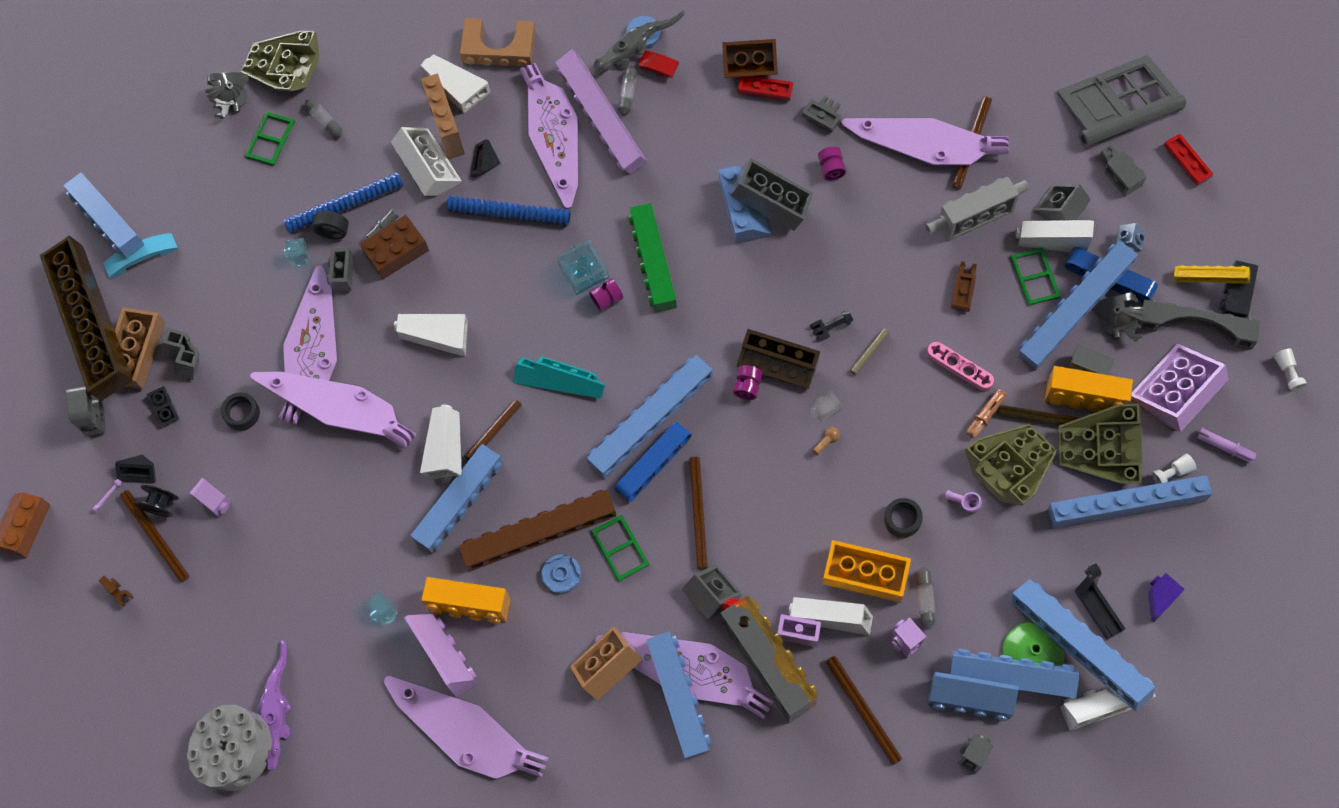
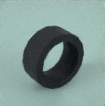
M320 211L314 215L312 230L319 236L328 239H342L347 235L349 221L341 214Z
M233 393L223 401L221 416L231 428L240 431L246 430L254 426L258 421L260 408L254 398L248 393ZM239 402L249 403L251 412L245 419L234 421L230 417V411L234 405Z
M908 498L893 500L888 505L884 515V523L887 530L892 535L903 538L914 535L919 530L923 520L920 506ZM906 507L914 513L915 521L911 527L899 528L893 523L892 513L896 508Z

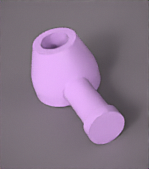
M948 490L945 494L946 500L962 503L963 508L971 513L978 512L982 506V499L975 492H969L962 496ZM976 503V506L971 507V504Z

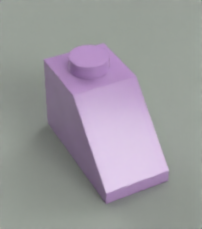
M201 478L190 492L203 507L217 517L224 514L231 503L224 494L204 478Z

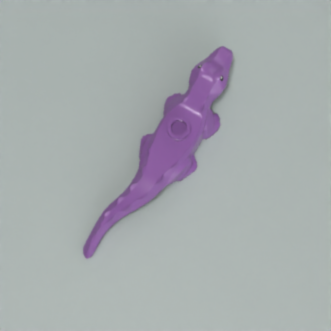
M283 640L280 644L281 652L278 663L267 679L264 693L257 709L258 713L268 724L272 738L271 751L268 750V756L265 761L268 770H275L278 765V759L281 754L280 738L287 740L291 735L290 728L286 724V714L290 711L291 706L281 692V678L287 664V644Z

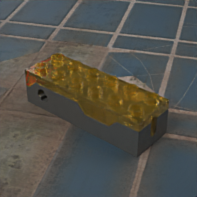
M749 596L741 600L736 598L726 600L721 606L723 611L721 612V623L787 722H792L815 707L818 691L812 683L809 685L805 680L807 676L800 666L797 668L793 662L795 658L789 649L785 650L782 646L783 640L777 632L773 633L770 628L772 624L769 619L760 614V606L756 600H751Z

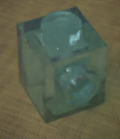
M304 238L285 241L284 257L289 260L292 267L311 264L309 247Z
M380 590L364 603L371 611L368 615L375 623L379 621L382 625L388 624L396 618L398 613L396 608Z

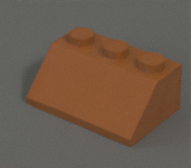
M25 492L14 493L0 523V550L27 558L50 504L39 496Z

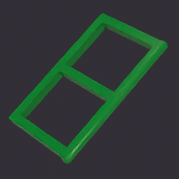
M266 112L245 154V158L274 166L295 124V120ZM268 117L289 123L282 139L261 133ZM258 138L279 143L272 160L251 154Z
M1043 248L1010 255L1028 306L1061 297ZM1040 253L1046 271L1022 277L1016 259ZM1048 276L1055 294L1031 300L1024 282Z
M623 515L591 530L618 582L650 565ZM621 521L631 540L607 552L597 533ZM634 544L644 563L619 575L609 556Z

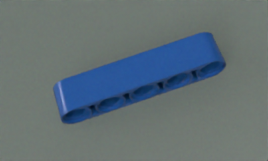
M1073 248L1064 266L1069 271L1083 277L1086 272H1092L1095 269L1094 264L1100 257L1083 249ZM1127 270L1111 289L1121 294H1135L1137 300L1143 303L1144 300L1153 298L1158 284L1147 277Z
M678 422L672 424L616 484L614 490L629 503L632 502L690 440L692 433Z

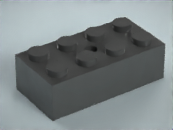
M749 158L740 169L730 196L794 231L804 220L813 193Z

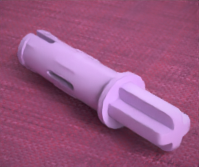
M1203 427L1200 433L1208 437L1201 434L1197 436V439L1231 454V457L1236 456L1248 463H1252L1256 458L1255 452L1240 446V443L1236 444Z

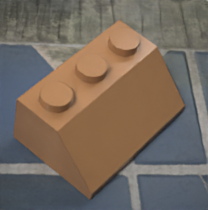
M614 625L579 657L570 668L583 689L598 701L643 659Z

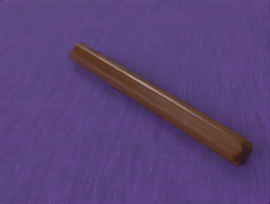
M984 96L982 98L971 132L981 134L992 102L991 97ZM969 165L958 166L952 184L953 188H962Z
M690 457L697 569L704 570L708 568L700 458Z
M129 490L122 492L120 498L180 582L187 580L189 574L145 512L134 505L137 501Z
M830 657L826 661L827 665L891 764H897L902 759L899 752L837 657Z

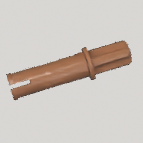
M998 389L979 415H975V420L966 431L969 437L976 438L981 430L988 425L990 418L1007 397L1004 391Z

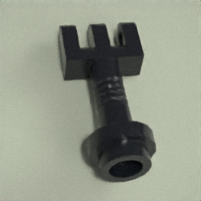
M843 311L841 312V317L826 324L821 319L810 324V328L815 329L813 334L815 336L819 335L816 337L817 341L821 342L829 338L828 331L844 323L847 326L850 325L853 321L851 313Z

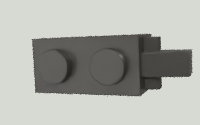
M1111 145L1102 150L1101 155L1107 164L1104 173L1124 197L1143 186L1146 179L1145 173L1135 165L1131 156L1127 155L1124 151L1119 153Z

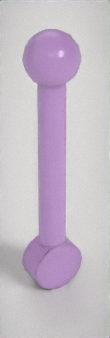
M117 479L114 481V485L111 487V489L100 500V502L93 507L92 511L94 513L98 512L101 505L112 494V492L117 487L121 486V480Z

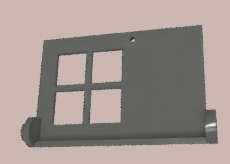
M1148 55L1057 90V94L1085 129L1079 132V139L1084 148L1091 147L1096 142L1176 110L1181 111L1186 105L1185 97L1178 92ZM1144 68L1153 81L1137 86L1128 74ZM1123 76L1133 89L1117 95L1107 82ZM1157 84L1167 97L1151 103L1141 90ZM1136 92L1146 105L1129 111L1120 98Z

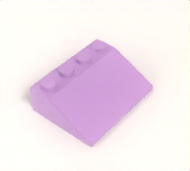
M1176 344L1133 390L1131 398L1162 423L1181 432L1229 380L1226 365L1180 344Z
M433 614L407 615L404 617L445 684L456 698L477 685L474 680L477 677L471 666L467 668L463 663L466 661V658L460 650L456 652L453 645L456 643L450 634L446 636L443 629L446 627L440 617L435 619Z

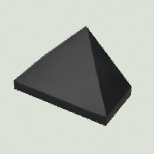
M487 139L475 145L470 174L472 177L501 164L490 141Z
M143 454L116 461L115 463L117 479L121 481L156 482L154 463Z

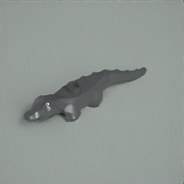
M680 11L672 18L647 22L640 27L628 31L608 50L607 54L600 55L595 59L593 66L589 70L591 75L595 77L602 74L615 64H617L620 70H625L630 63L629 59L635 54L639 56L644 54L647 48L646 40L653 33L674 25L684 16L685 11Z

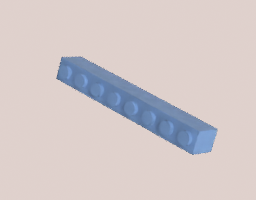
M1119 241L1116 245L1112 244L1108 248L1105 258L1100 257L1094 264L1095 269L1092 272H1086L1081 279L1083 282L1079 286L1075 285L1069 292L1070 296L1066 300L1063 298L1056 306L1058 309L1054 314L1050 312L1046 316L1043 326H1037L1031 334L1033 337L1029 341L1025 340L1019 346L1018 356L1035 370L1041 366L1136 261L1138 254L1122 241Z
M697 355L692 359L686 360L681 370L675 371L666 384H661L652 397H647L639 409L633 410L625 422L618 424L613 434L607 435L597 449L593 448L588 453V465L603 479H606L713 377V369Z
M1207 475L1053 502L1049 505L1047 513L1051 528L1054 529L1205 502L1212 495V490Z
M1029 579L1013 592L1012 604L1131 709L1137 712L1153 697L1155 691L1153 682L1149 678L1143 677L1133 664L1127 663L1122 659L1119 652L1107 646L1100 636L1093 634L1085 623L1078 621L1070 610L1064 609L1055 597L1049 596L1040 584L1034 583Z

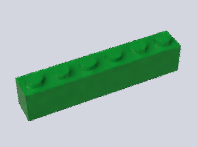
M652 203L630 207L631 214L628 215L630 226H634L632 231L633 240L638 242L636 247L637 257L642 258V263H640L641 273H645L647 278L644 279L645 289L650 290L651 294L648 296L650 307L654 306L655 312L677 308L676 297Z

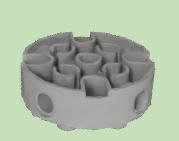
M221 705L213 709L197 722L190 737L187 753L190 771L197 781L221 791H239L251 785L263 773L267 764L265 761L268 756V750L271 751L272 738L269 726L261 715L237 705Z

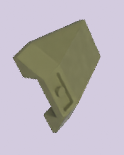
M297 31L253 43L240 72L277 91H295L307 87L320 58L317 33L315 31Z
M1118 404L1060 425V465L1118 483H1142V430L1139 404Z
M1025 424L979 438L968 446L965 452L972 474L1000 502L1022 506L1036 494L1057 449L1030 424Z

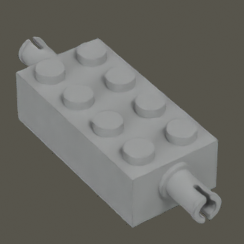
M1009 177L999 178L988 186L979 187L975 192L965 193L955 201L950 200L942 206L939 219L925 225L929 235L942 230L948 241L1010 214L1014 212L1019 194L1029 191L1028 183L1022 180L1013 185Z

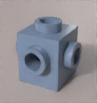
M1137 223L1120 225L1116 244L1122 241L1134 252H1141L1145 242L1146 231Z

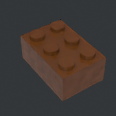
M407 215L402 216L359 243L363 253L382 280L429 251L426 241Z

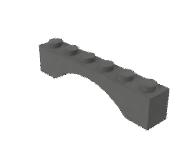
M1152 299L1144 300L1140 306L1144 307L1143 320L1138 322L1141 326L1140 329L1158 331L1172 325L1191 324L1217 332L1233 346L1253 349L1258 342L1260 321L1250 317L1241 318L1233 314L1215 313L1212 310H1197L1194 307H1181L1174 303H1159Z

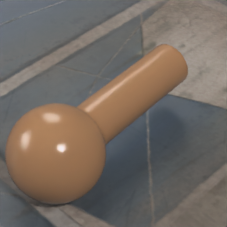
M835 427L826 429L825 437L812 450L813 454L818 456L830 442H836L840 437L839 430Z

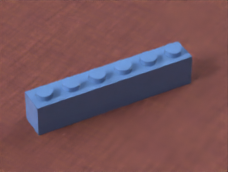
M79 173L63 185L68 191L65 194L72 202L77 201L74 204L81 212L85 210V217L90 223L92 221L95 222L93 226L99 233L104 232L102 236L109 244L111 242L114 243L112 247L118 254L122 252L127 258L144 245L137 234L82 173Z
M481 444L463 467L461 475L456 476L410 535L413 541L431 554L435 550H439L444 538L454 531L457 521L465 517L467 508L477 501L481 490L488 487L491 477L501 470L503 466L501 456Z
M669 631L646 639L685 759L710 752L709 746H712L709 734L704 733L702 726H705V721L702 713L698 714L696 706H699L696 694H691L690 686H693L689 674L685 675L683 667L686 666L683 655L678 654L677 648L680 645L676 635L672 636V633Z
M966 649L953 651L950 671L952 675L1019 686V690L1070 698H1076L1079 671L1073 665L1063 664L1062 667L1054 666V663L1048 661L1034 663L1033 660L1028 658L1014 660L1011 656L1007 655L993 657L987 652L973 654Z

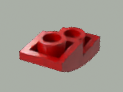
M645 50L638 66L640 69L655 71L658 76L672 78L679 62L665 55Z

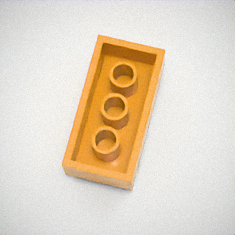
M1054 366L1047 380L1045 402L1056 406L1067 405L1072 409L1084 408L1091 412H1099L1118 404H1129L1133 380Z
M832 540L822 584L901 603L911 558Z
M431 577L426 578L422 602L432 614L442 615V612L449 613L451 617L461 618V615L469 616V619L480 621L481 618L489 619V622L500 624L501 621L506 622L511 601L507 590L504 588Z

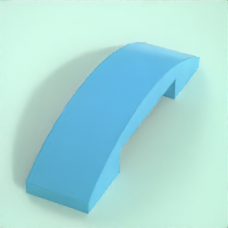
M172 233L141 240L144 245L127 258L122 252L120 254L116 252L103 263L109 278L113 279L128 272L126 268L157 254L164 256L178 250Z

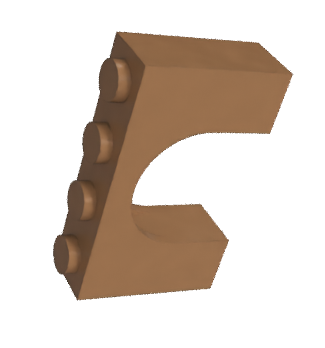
M465 18L460 49L463 64L501 65L504 67L532 66L536 36L534 21L517 20L515 37L512 43L502 49H491L483 44L485 30L483 20Z
M438 73L421 78L447 158L451 159L464 155L465 152Z

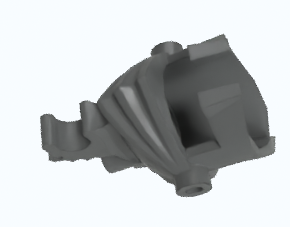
M239 72L211 73L210 77H207V85H211L213 88L205 90L206 96L210 98V102H214L213 108L220 110V113H216L215 117L223 119L228 114L229 107H232L233 112L240 111V107L246 103L248 98L247 91L244 89L245 83L249 81L247 75Z
M1126 293L1115 297H1108L1100 300L1092 308L1093 311L1101 315L1099 320L1101 328L1104 329L1105 333L1113 335V339L1121 338V332L1123 331L1135 342L1143 338L1141 334L1135 335V330L1141 328L1138 322L1143 320L1142 316L1144 315V307L1131 306L1138 303L1135 294Z

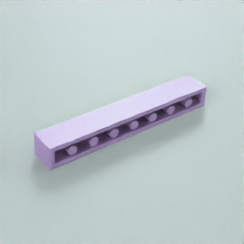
M571 49L555 62L559 67L557 71L562 78H566L567 87L575 92L574 98L576 101L584 106L582 110L588 118L591 117L592 126L596 131L599 130L601 133L600 139L610 147L608 149L609 153L614 158H617L618 167L622 171L625 170L632 174L645 164L647 160L580 56Z

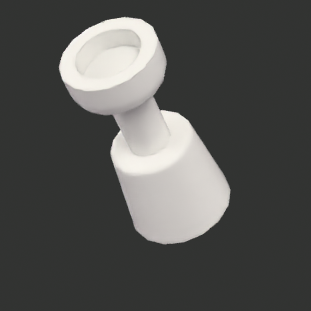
M1291 348L1284 349L1273 356L1281 370L1287 371L1291 379L1288 383L1290 391L1307 385L1306 380L1303 377H1298L1294 369L1297 364Z
M1186 453L1171 464L1172 468L1164 472L1161 470L1153 471L1152 477L1156 484L1168 482L1167 479L1174 475L1180 477L1196 471L1197 468L1193 458Z

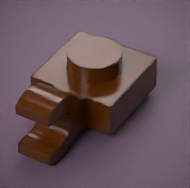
M104 575L98 580L116 598V601L121 606H126L123 602L125 596L131 599L134 598L129 591H121L119 589L121 585L113 577L108 579Z

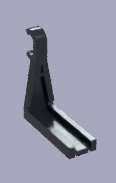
M1093 562L1087 565L1088 569L1084 570L1087 577L1074 592L1106 640H1109L1111 637L1123 632L1126 628L1097 587L1102 573L1099 566Z

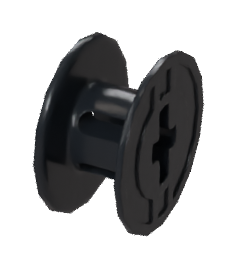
M141 485V489L149 495L146 502L138 501L134 505L143 511L157 516L172 517L173 514L164 508L168 500L177 501L179 497L170 491L156 486Z

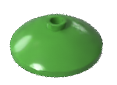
M1034 622L1023 623L1013 628L1003 643L1002 654L1011 656L1014 660L1028 658L1033 660L1034 663L1048 661L1054 663V666L1061 667L1064 663V649ZM1032 647H1038L1039 652H1034Z

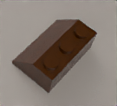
M776 39L722 42L724 78L778 75Z

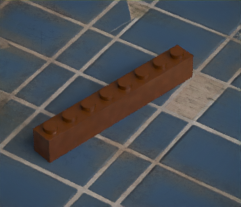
M598 490L592 496L577 498L568 505H558L554 510L549 512L542 511L536 517L530 519L523 518L512 526L504 525L500 530L486 532L477 539H467L463 541V544L459 545L466 568L471 572L617 517L608 490Z

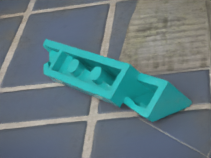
M543 356L537 362L522 357L516 363L513 377L514 384L595 398L603 396L605 383L597 381L598 376L595 373Z

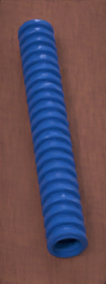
M395 172L393 176L390 174L388 178L384 177L383 180L374 181V184L369 183V186L359 187L357 191L354 189L352 193L347 192V195L342 194V197L337 196L335 200L332 198L330 202L326 201L325 204L316 205V208L311 207V210L301 211L299 215L289 216V219L284 218L287 231L291 234L294 230L303 229V226L308 227V224L312 225L314 215L317 212L330 211L340 214V211L344 212L347 208L349 210L352 206L356 207V204L361 205V202L366 203L368 199L371 201L373 197L376 199L378 195L382 196L383 193L387 194L388 191L393 192V189L402 188L403 182L399 173Z
M451 195L446 203L448 212L453 210V212L459 211V213L464 212L465 214L470 212V214L475 213L479 215L480 213L482 216L486 214L487 216H498V218L503 216V218L509 217V219L514 218L515 220L520 218V220L525 219L529 221L530 219L532 222L537 220V222L542 221V223L548 222L549 224L553 222L554 224L559 223V225L565 224V226H568L571 218L569 209L564 211V209L559 210L558 208L554 210L552 207L547 209V207L542 208L538 206L537 208L535 205L531 207V205L525 206V204H522L520 206L518 203L516 205L514 203L508 204V202L503 204L502 201L497 203V201L492 202L488 200L486 202L485 199L481 201L480 199L475 200V198H472L470 200L468 197L464 199V197L458 198V196H455L453 198Z

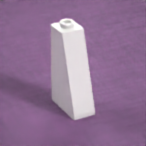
M436 55L425 59L420 65L425 77L438 73L446 97L463 113L467 112L490 93L489 84L486 80Z
M1022 221L1021 227L1016 230V239H1019L1018 246L1043 248L1062 252H1071L1073 248H1080L1087 251L1093 238L1094 221Z
M398 314V319L394 322V331L398 333L400 339L466 356L468 321L465 314Z
M441 405V407L432 408L420 473L432 479L459 476L462 472L459 412L453 410L449 405Z
M794 597L793 603L789 606L790 616L821 622L820 627L870 636L873 616L864 604Z

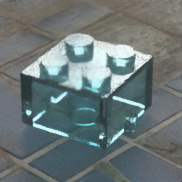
M590 240L578 246L573 245L567 252L557 256L559 268L576 295L609 278L608 269Z

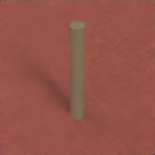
M883 328L852 367L850 372L853 375H857L889 334L887 329Z

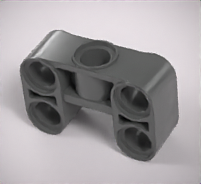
M85 386L67 389L66 396L70 422L85 437L105 433V416L102 401L99 399L92 400V396L87 392Z

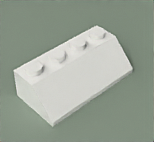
M400 128L391 143L424 196H438L462 182L428 128Z
M1106 686L1102 687L1103 690L1095 692V690L1088 691L1083 694L1084 697L1079 699L1068 698L1064 700V704L1060 707L1069 731L1133 709ZM1155 693L1153 697L1144 705H1147L1152 699L1156 697Z

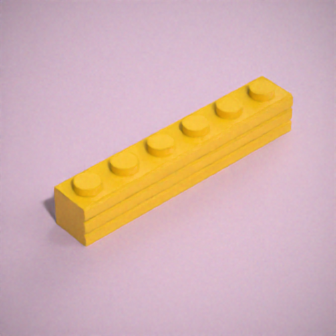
M1180 265L1175 266L1174 278L1175 282L1249 283L1250 267Z

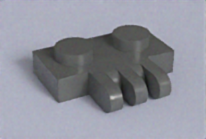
M824 96L820 103L811 99L802 111V117L832 133L842 119V116L836 113L841 104L837 102L832 107L834 104L832 99L826 104L827 96Z

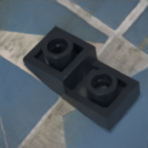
M165 386L146 394L161 427L179 419Z

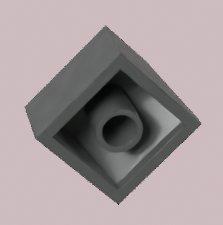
M1052 184L1035 207L1034 212L1048 221L1077 220L1091 199L1081 184Z
M717 564L694 574L682 588L688 599L695 604L706 619H710L722 612L721 606L726 600L730 598L738 599L742 595Z

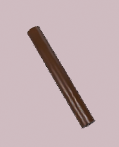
M514 399L465 455L468 460H470L481 444L487 446L522 406L517 399Z

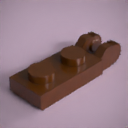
M961 261L950 309L969 312L975 286L977 264L973 263L970 269L971 273L965 274L963 272L966 265L965 262Z

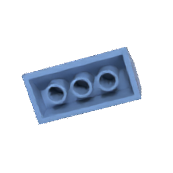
M739 166L719 169V183L735 243L771 236L766 215L730 196L739 171L742 168Z
M935 672L930 682L928 705H933L932 708L938 710L951 708L956 713L964 714L968 711L974 712V715L978 717L991 715L995 716L996 720L1006 721L1007 718L1010 719L1013 716L1019 686Z

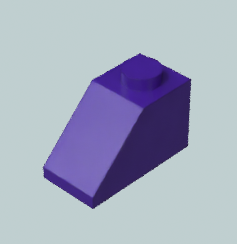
M1167 573L1162 577L1157 575L1150 583L1152 588L1148 591L1150 616L1153 622L1185 590Z

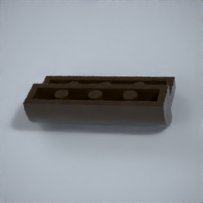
M747 329L736 366H752L760 369L764 376L809 390L821 352Z

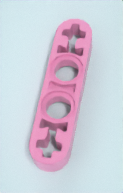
M933 342L929 345L927 356L930 360L981 391H988L992 388L994 378L989 372L942 343ZM939 349V353L933 354V350ZM950 357L955 358L957 364L951 366L947 363V359ZM971 368L974 374L967 376L964 374L963 369ZM988 379V383L983 385L982 380Z

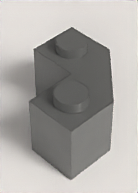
M168 328L162 341L161 355L176 359L174 375L193 380L199 365L200 352L193 346L187 333Z

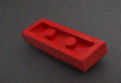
M757 76L740 77L738 93L790 101L794 82Z
M1181 134L1174 136L1164 143V147L1197 186L1213 177V172Z

